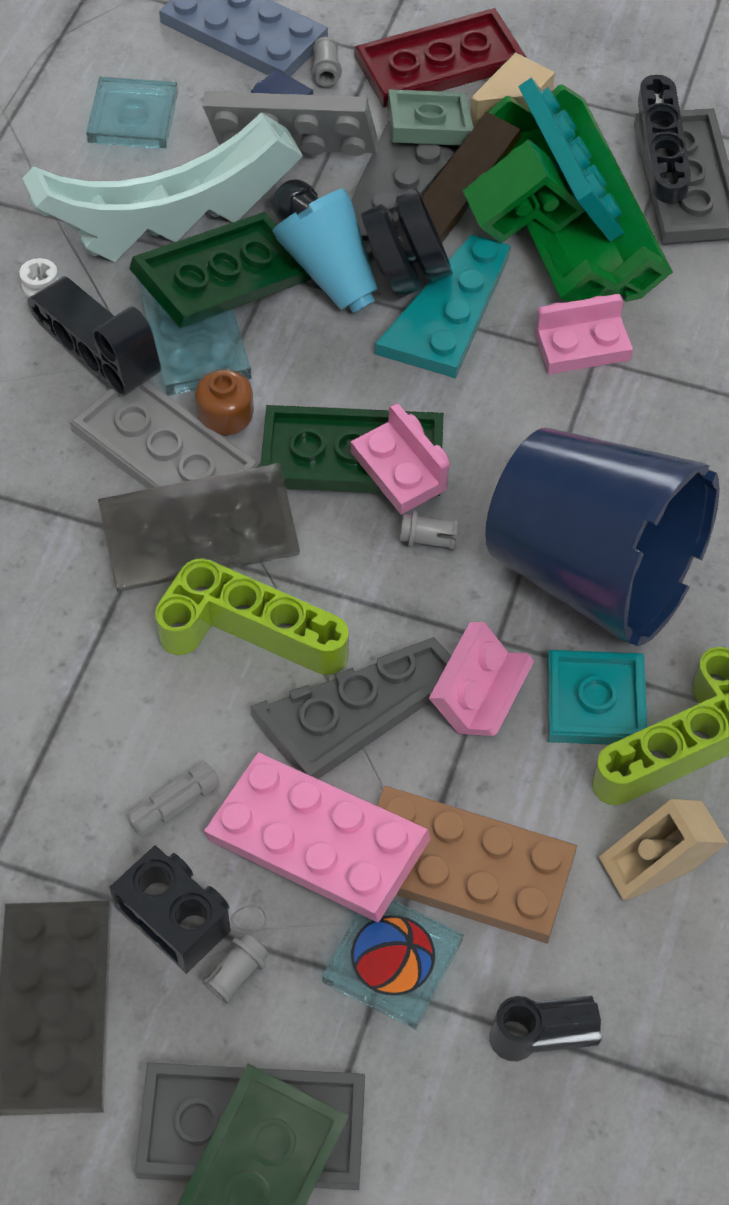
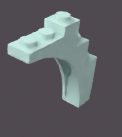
M260 113L238 134L211 152L182 166L151 176L122 181H84L61 177L33 166L22 179L30 193L29 201L39 213L44 216L52 215L61 219L71 229L78 231L80 235L79 243L89 254L93 256L101 255L116 262L146 230L155 237L161 235L176 242L206 212L214 217L220 215L231 222L238 221L303 155L287 128L265 114Z

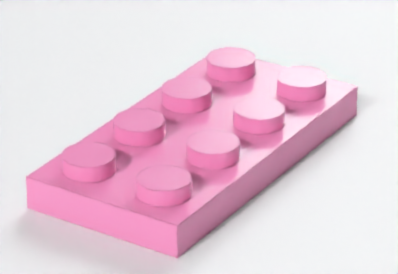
M259 752L204 830L208 841L377 923L381 920L431 839L427 828Z

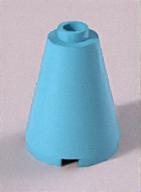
M342 188L308 204L309 208L297 215L295 212L272 231L276 236V240L340 310L350 308L354 314L375 301L371 294L377 291L378 287L350 195Z

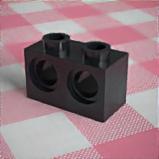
M154 845L109 888L115 908L187 974L231 931L227 911L230 907L225 898L211 886L203 889L191 878L193 872L182 858L175 853L167 856ZM154 883H164L169 886L165 892L159 895L144 893L146 888ZM189 916H200L205 919V922L196 929H185L180 926L181 922Z

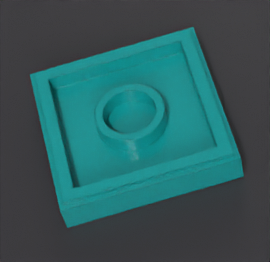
M548 651V742L610 745L647 728L644 653Z

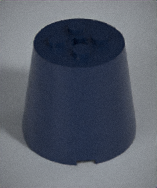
M541 428L530 434L520 444L499 478L486 520L485 538L487 549L492 557L624 642L641 646L653 639L664 628L680 606L690 586L682 582L693 558L703 560L718 510L720 492L718 474L708 469L710 465L702 462L556 429Z

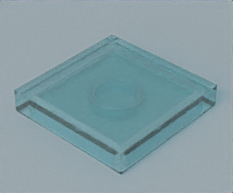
M99 76L86 131L88 143L167 149L178 95L177 82Z

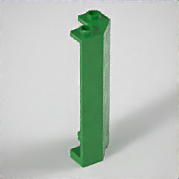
M560 84L552 91L561 106L557 111L560 112L565 109L575 123L577 130L574 131L576 134L574 139L578 136L581 137L592 155L589 159L591 162L589 167L593 164L596 165L607 183V186L604 187L606 190L605 195L610 193L620 207L622 215L617 217V220L624 233L610 242L586 211L557 233L552 232L535 218L526 225L561 299L566 302L590 299L595 296L614 294L623 296L625 302L641 299L672 274L673 271L585 99L565 85ZM505 96L488 112L520 129L521 138L514 148L529 139L556 161L528 107L510 96Z

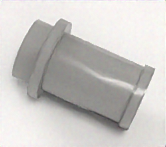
M321 37L313 45L314 64L311 68V75L323 87L335 85L342 75L341 64L337 58L338 45L330 37Z
M413 511L412 515L403 514L399 541L408 542V547H413V543L454 550L455 536H457L458 530L457 520L449 521L417 516L418 511Z
M247 933L240 940L234 938L231 941L233 948L212 972L202 980L203 984L225 1003H229L231 997L256 968L262 970L266 966L263 960L268 955L267 950Z

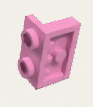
M620 294L595 296L590 299L567 303H554L538 309L535 338L548 374L631 360L633 348L621 319L623 300Z
M398 403L389 407V421L351 441L352 455L401 515L447 490L450 463L445 451L439 445L434 446L424 435L419 420L413 414L408 415Z
M470 622L429 699L458 734L495 736L520 691L534 660L529 653H508L485 622Z

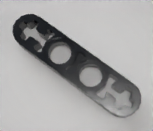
M649 75L640 84L638 108L651 191L662 202L677 203L687 196L691 179L675 83L670 78L664 75ZM655 94H658V97L662 99L661 103H656ZM661 119L668 121L671 125L668 127H658L651 121ZM661 148L671 149L676 155L666 157L659 155L656 150ZM672 172V184L666 179V173Z

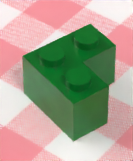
M529 139L514 148L509 155L490 170L481 174L476 181L463 190L480 228L501 243L534 218L552 232L557 233L585 212L571 190L559 164Z

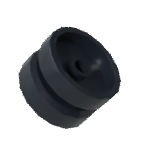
M417 188L396 196L395 208L401 222L400 225L396 224L389 209L382 204L361 212L372 253L382 274L386 276L398 299L418 291L420 280L414 265L417 261L426 278L433 283L453 275L446 251Z

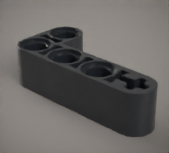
M66 276L61 277L28 298V306L37 322L119 394L125 396L161 372V364L153 332L148 321L137 308L130 306L114 316Z

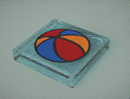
M392 900L379 923L357 913L322 976V983L416 1030L463 941L464 934Z

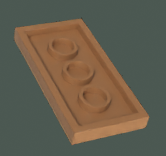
M384 786L377 806L427 828L431 838L397 892V896L548 944L577 845Z

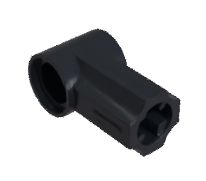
M524 996L507 998L500 1004L490 1030L492 1049L499 1057L507 1061L516 1062L528 1058L535 1052L598 1046L601 1042V1018L598 1004L595 1003L593 996L534 1001ZM510 1021L523 1024L528 1030L529 1035L523 1037L515 1036L506 1029L504 1024Z

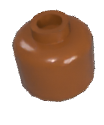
M221 369L210 372L198 382L195 391L196 411L198 419L206 428L227 436L237 434L249 425L253 418L254 401L251 384L244 375L234 370Z

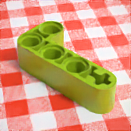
M202 558L187 562L181 568L155 610L160 644L170 654L186 655L194 651L210 627L214 626L323 675L336 674L342 671L349 659V631L343 619L211 560ZM199 587H207V588H209V589L204 590V591H197V590H195V589H197V588H199ZM241 605L251 606L247 609H236V607ZM175 623H186L182 627H171ZM285 623L293 625L289 628L277 627L278 625Z
M710 648L700 658L692 683V692L699 704L614 742L601 751L592 779L594 794L600 801L616 806L628 803L729 755L728 648ZM710 675H719L723 677L725 680H716L712 678ZM693 732L706 733L710 739H702ZM650 751H661L669 758H657Z

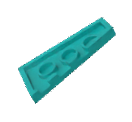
M471 234L449 259L453 275L436 283L430 281L375 343V355L456 378L510 257L511 245Z

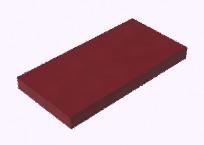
M496 8L354 46V57L383 108L388 106L389 89L440 92L492 77L515 53L526 57Z

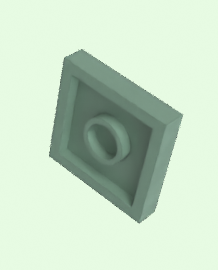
M392 89L388 91L387 105L392 143L462 145L474 129L467 93Z

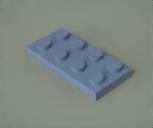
M170 0L159 11L162 24L266 75H270L275 69H278L291 77L314 54L313 45H315V41L321 37H328L327 26L272 0Z

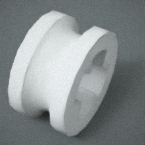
M36 258L29 260L19 270L22 290L28 297L58 280L57 267L48 259Z

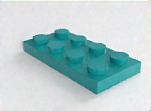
M531 77L518 87L577 201L611 242L624 233L617 220V217L622 215V211L610 193L605 195L606 190L604 187L607 186V183L596 165L593 164L589 167L591 164L589 159L592 155L580 136L574 139V136H576L574 131L577 130V127L565 109L558 112L557 110L561 106L551 89L546 87L541 90Z

